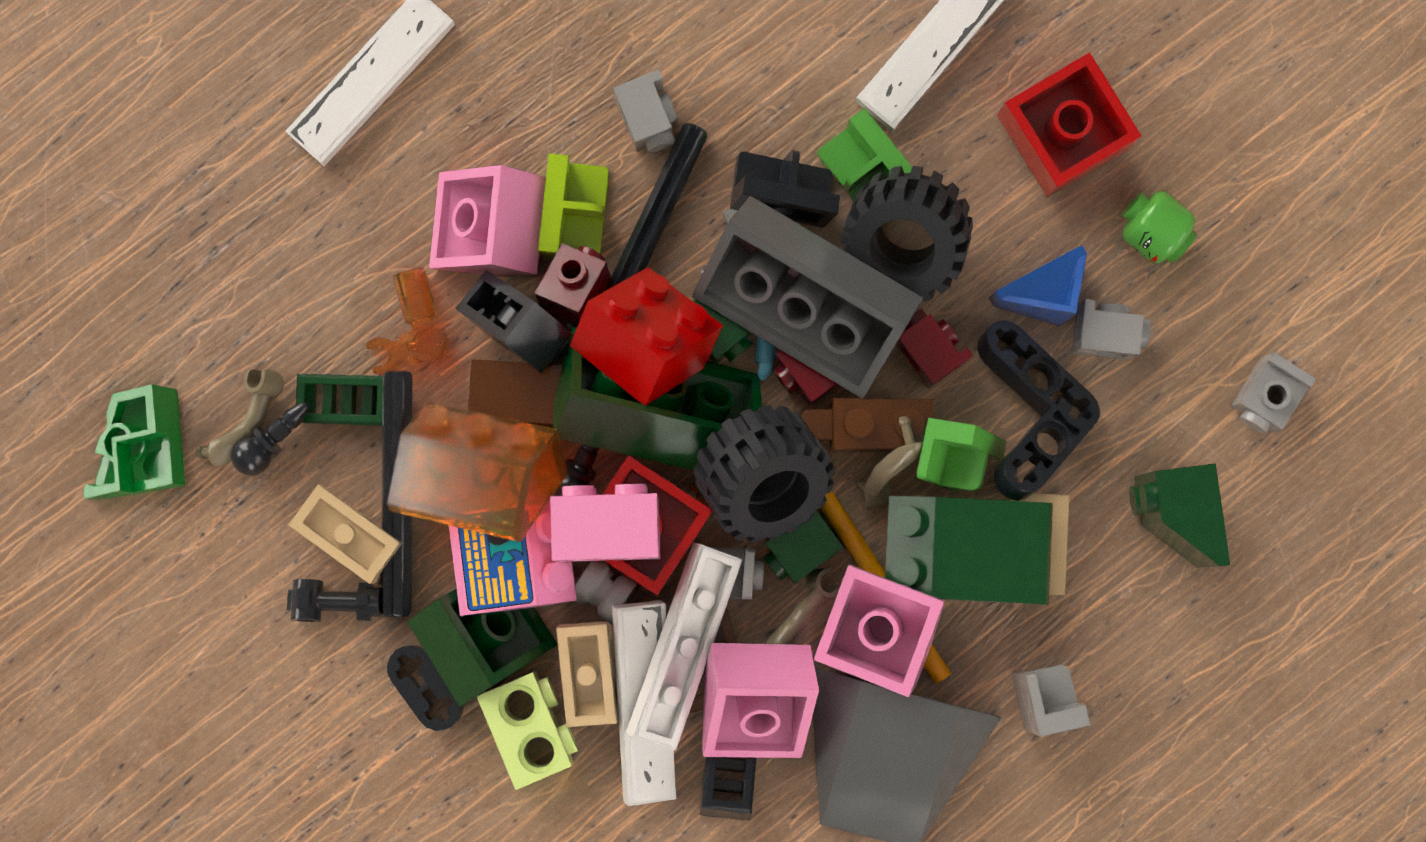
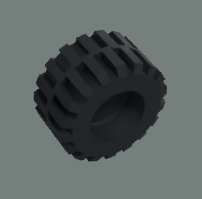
M902 166L893 167L888 178L881 171L872 177L870 185L865 183L861 187L845 221L841 234V243L845 244L843 251L923 297L922 302L933 299L935 290L941 294L948 290L952 279L957 280L962 271L973 229L972 217H967L970 206L966 198L957 200L960 189L953 182L948 186L941 183L944 175L933 171L931 177L923 175V167L912 166L910 173H904ZM898 219L913 221L921 225L930 234L934 243L920 250H908L898 247L885 236L881 225Z
M771 405L760 406L755 412L748 409L740 412V417L734 420L729 418L721 424L723 428L718 432L710 434L706 439L708 445L700 448L697 455L699 463L694 466V475L697 478L695 483L726 533L730 532L733 538L740 541L746 538L750 543H758L763 538H766L767 541L778 539L781 534H790L796 531L797 526L803 522H809L814 517L813 513L816 509L822 508L826 503L825 495L832 491L834 485L831 479L835 475L834 466L830 462L831 458L797 412L791 413L789 408L783 406L773 410Z

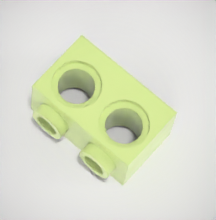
M534 671L477 696L515 790L567 769L574 764L571 754L579 750L570 727H566V724L559 726L552 708L559 705V701L548 677L540 680L537 671ZM514 691H525L532 696L535 706L530 717L517 718L510 712L508 699ZM542 737L550 741L554 748V756L551 762L541 765L534 763L529 758L527 746L531 739Z

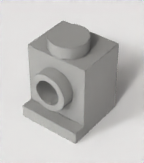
M659 70L613 87L615 101L636 152L647 148L649 153H655L670 147L676 142L670 123L677 121V116L668 94L658 95V92L663 90V80Z
M1085 299L1077 307L1072 354L1131 360L1139 356L1141 348L1146 349L1149 344L1150 320L1144 319V315L1130 314V307L1121 304H1101L1100 311L1095 310V300Z
M1270 353L1260 358L1231 407L1242 413L1239 418L1242 423L1259 433L1265 434L1267 430L1270 432L1283 430L1308 388L1312 387L1316 378L1277 353ZM1270 387L1281 392L1282 398L1279 404H1273L1268 400L1267 391Z

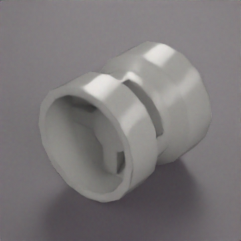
M591 561L575 585L577 602L580 604L589 603L592 606L595 604L598 606V616L611 624L613 622L612 606L625 604L638 583L627 575L614 576V572L610 570L609 563L606 561Z

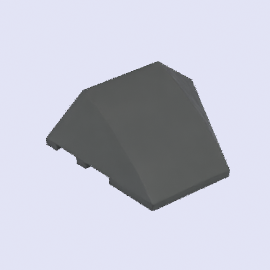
M815 667L819 693L813 712L820 824L885 842H922L1001 717L912 693L907 697L874 683Z

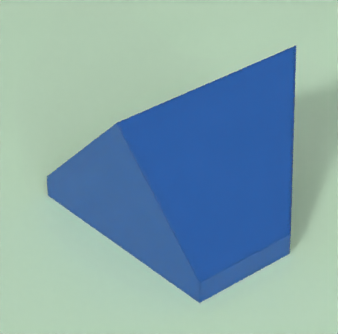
M1083 245L996 290L989 297L992 305L1050 324L1062 325L1077 313L1087 252Z

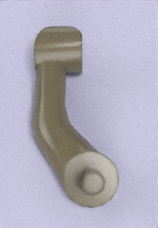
M251 369L245 373V389L253 393L244 419L226 435L214 438L210 442L209 447L199 446L195 451L199 458L209 457L213 465L217 467L224 466L231 461V454L235 444L244 437L253 436V430L256 427L262 428L271 398L277 397L284 387V380L279 372L271 369H264L263 371Z
M909 416L900 417L898 421L903 433L905 446L896 448L874 467L868 480L857 482V488H862L865 495V504L862 505L864 511L888 506L889 496H892L888 481L921 455L923 441L915 443Z
M817 568L808 574L806 586L809 593L790 616L777 627L765 644L789 645L807 626L826 598L837 596L841 585L830 586L825 591L821 587L822 577L829 573L831 568Z

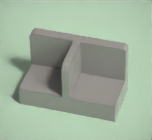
M1055 665L1032 671L1019 670L1012 672L1025 731L1042 737L1090 726L1086 705L1077 703L1071 673L1066 666Z

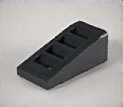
M705 757L699 815L749 820L752 814L756 758L745 757V760ZM715 770L743 773V780L715 778ZM713 791L741 794L740 802L713 799Z

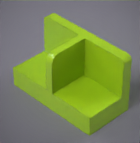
M548 154L538 252L542 259L553 260L562 243L577 250L579 246H586L601 254L609 181V169L607 167L574 164L570 162L568 155Z

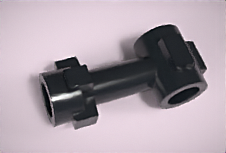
M295 579L293 580V590H288L287 610L291 611V621L321 622V611L356 612L358 621H371V617L382 616V587H373V584L359 583L357 592L323 591V581Z

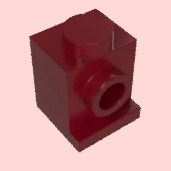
M922 308L914 313L896 343L898 349L928 389L973 357L968 348L961 353L957 351L955 345L959 343V340L944 319L936 322L931 314L926 315Z

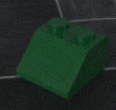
M1216 463L1158 470L1134 476L1136 486H1130V504L1133 514L1135 516L1140 515L1141 525L1196 568L1230 565Z
M457 589L440 597L407 621L459 707L558 645L535 608L460 616Z

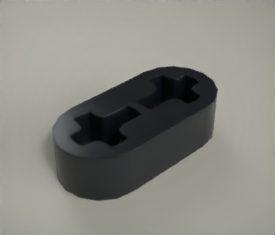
M406 645L396 649L387 663V673L391 682L419 721L426 728L434 731L445 730L454 726L461 719L463 705L459 707L423 647ZM406 654L410 659L418 656L422 659L424 664L418 668L420 675L426 682L422 687L414 677L402 678L400 676L399 670L404 666L401 660L403 655ZM429 688L437 698L443 699L448 696L453 704L447 709L451 717L447 721L441 716L433 719L429 716L428 710L433 706L425 693Z

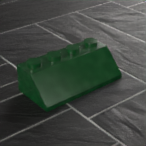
M572 327L570 331L572 335L567 342L554 399L553 437L614 451L623 455L648 459L669 466L694 470V466L699 463L697 459L700 448L708 445L706 439L712 432H718L723 428L721 424L729 418L734 420L740 417V412L748 409L755 412L762 406L760 378L757 373L707 361L701 371L644 406L570 346L577 329Z

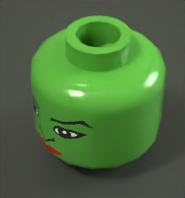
M1164 190L1155 192L1148 198L1142 193L1138 194L1122 213V216L1128 220L1123 227V239L1153 264L1161 263L1165 260L1169 263L1175 262L1191 246L1197 236V233L1193 231L1195 217L1192 212Z

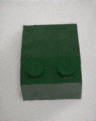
M889 496L885 578L944 600L1049 605L1053 503Z

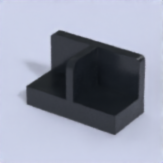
M791 150L783 160L742 151L736 157L730 209L739 210L749 196H752L794 222L824 228L838 214L840 195L830 193L832 172L829 169L799 163V151Z

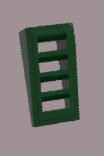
M297 374L295 406L303 402L309 405V410L302 423L382 426L383 376ZM316 385H323L322 414L315 413ZM337 386H342L341 414H336ZM357 386L363 387L361 415H356Z

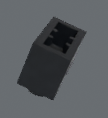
M487 270L483 272L455 308L494 341L540 373L558 356L562 346L572 335L568 329L535 301Z

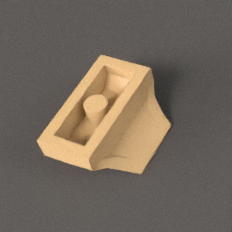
M608 621L559 624L556 631L566 727L616 724L619 718L612 625Z

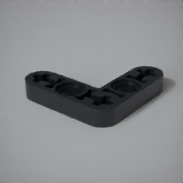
M1002 320L992 324L980 336L977 343L979 357L1040 415L1039 419L1002 459L994 472L996 487L1002 495L1011 500L1020 501L1027 499L1040 489L1097 423L1100 417V408L1094 396L1024 330L1013 322ZM1001 339L1008 344L1004 352L996 346ZM1023 356L1026 361L1017 368L1014 363ZM1034 368L1043 372L1048 380V389L1043 390L1035 387L1029 380L1028 370ZM1060 391L1062 395L1054 402L1051 397ZM1072 406L1080 411L1076 420L1069 414ZM1038 433H1046L1054 438L1058 446L1057 454H1047L1039 447L1037 441ZM1029 461L1035 466L1029 470L1024 476L1023 482L1020 483L1014 478V475L1019 467Z

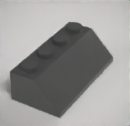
M749 196L728 222L691 296L862 399L923 300V297L752 196Z

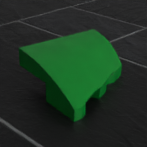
M151 384L112 394L106 413L107 427L105 432L99 437L95 453L103 455L95 483L85 484L83 490L84 499H106L185 486L177 389Z

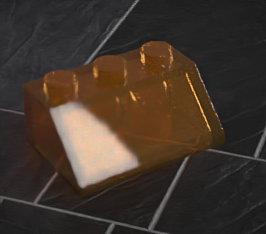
M426 401L401 433L387 503L389 510L521 542L550 501V496L554 495L568 474L558 431L554 428Z

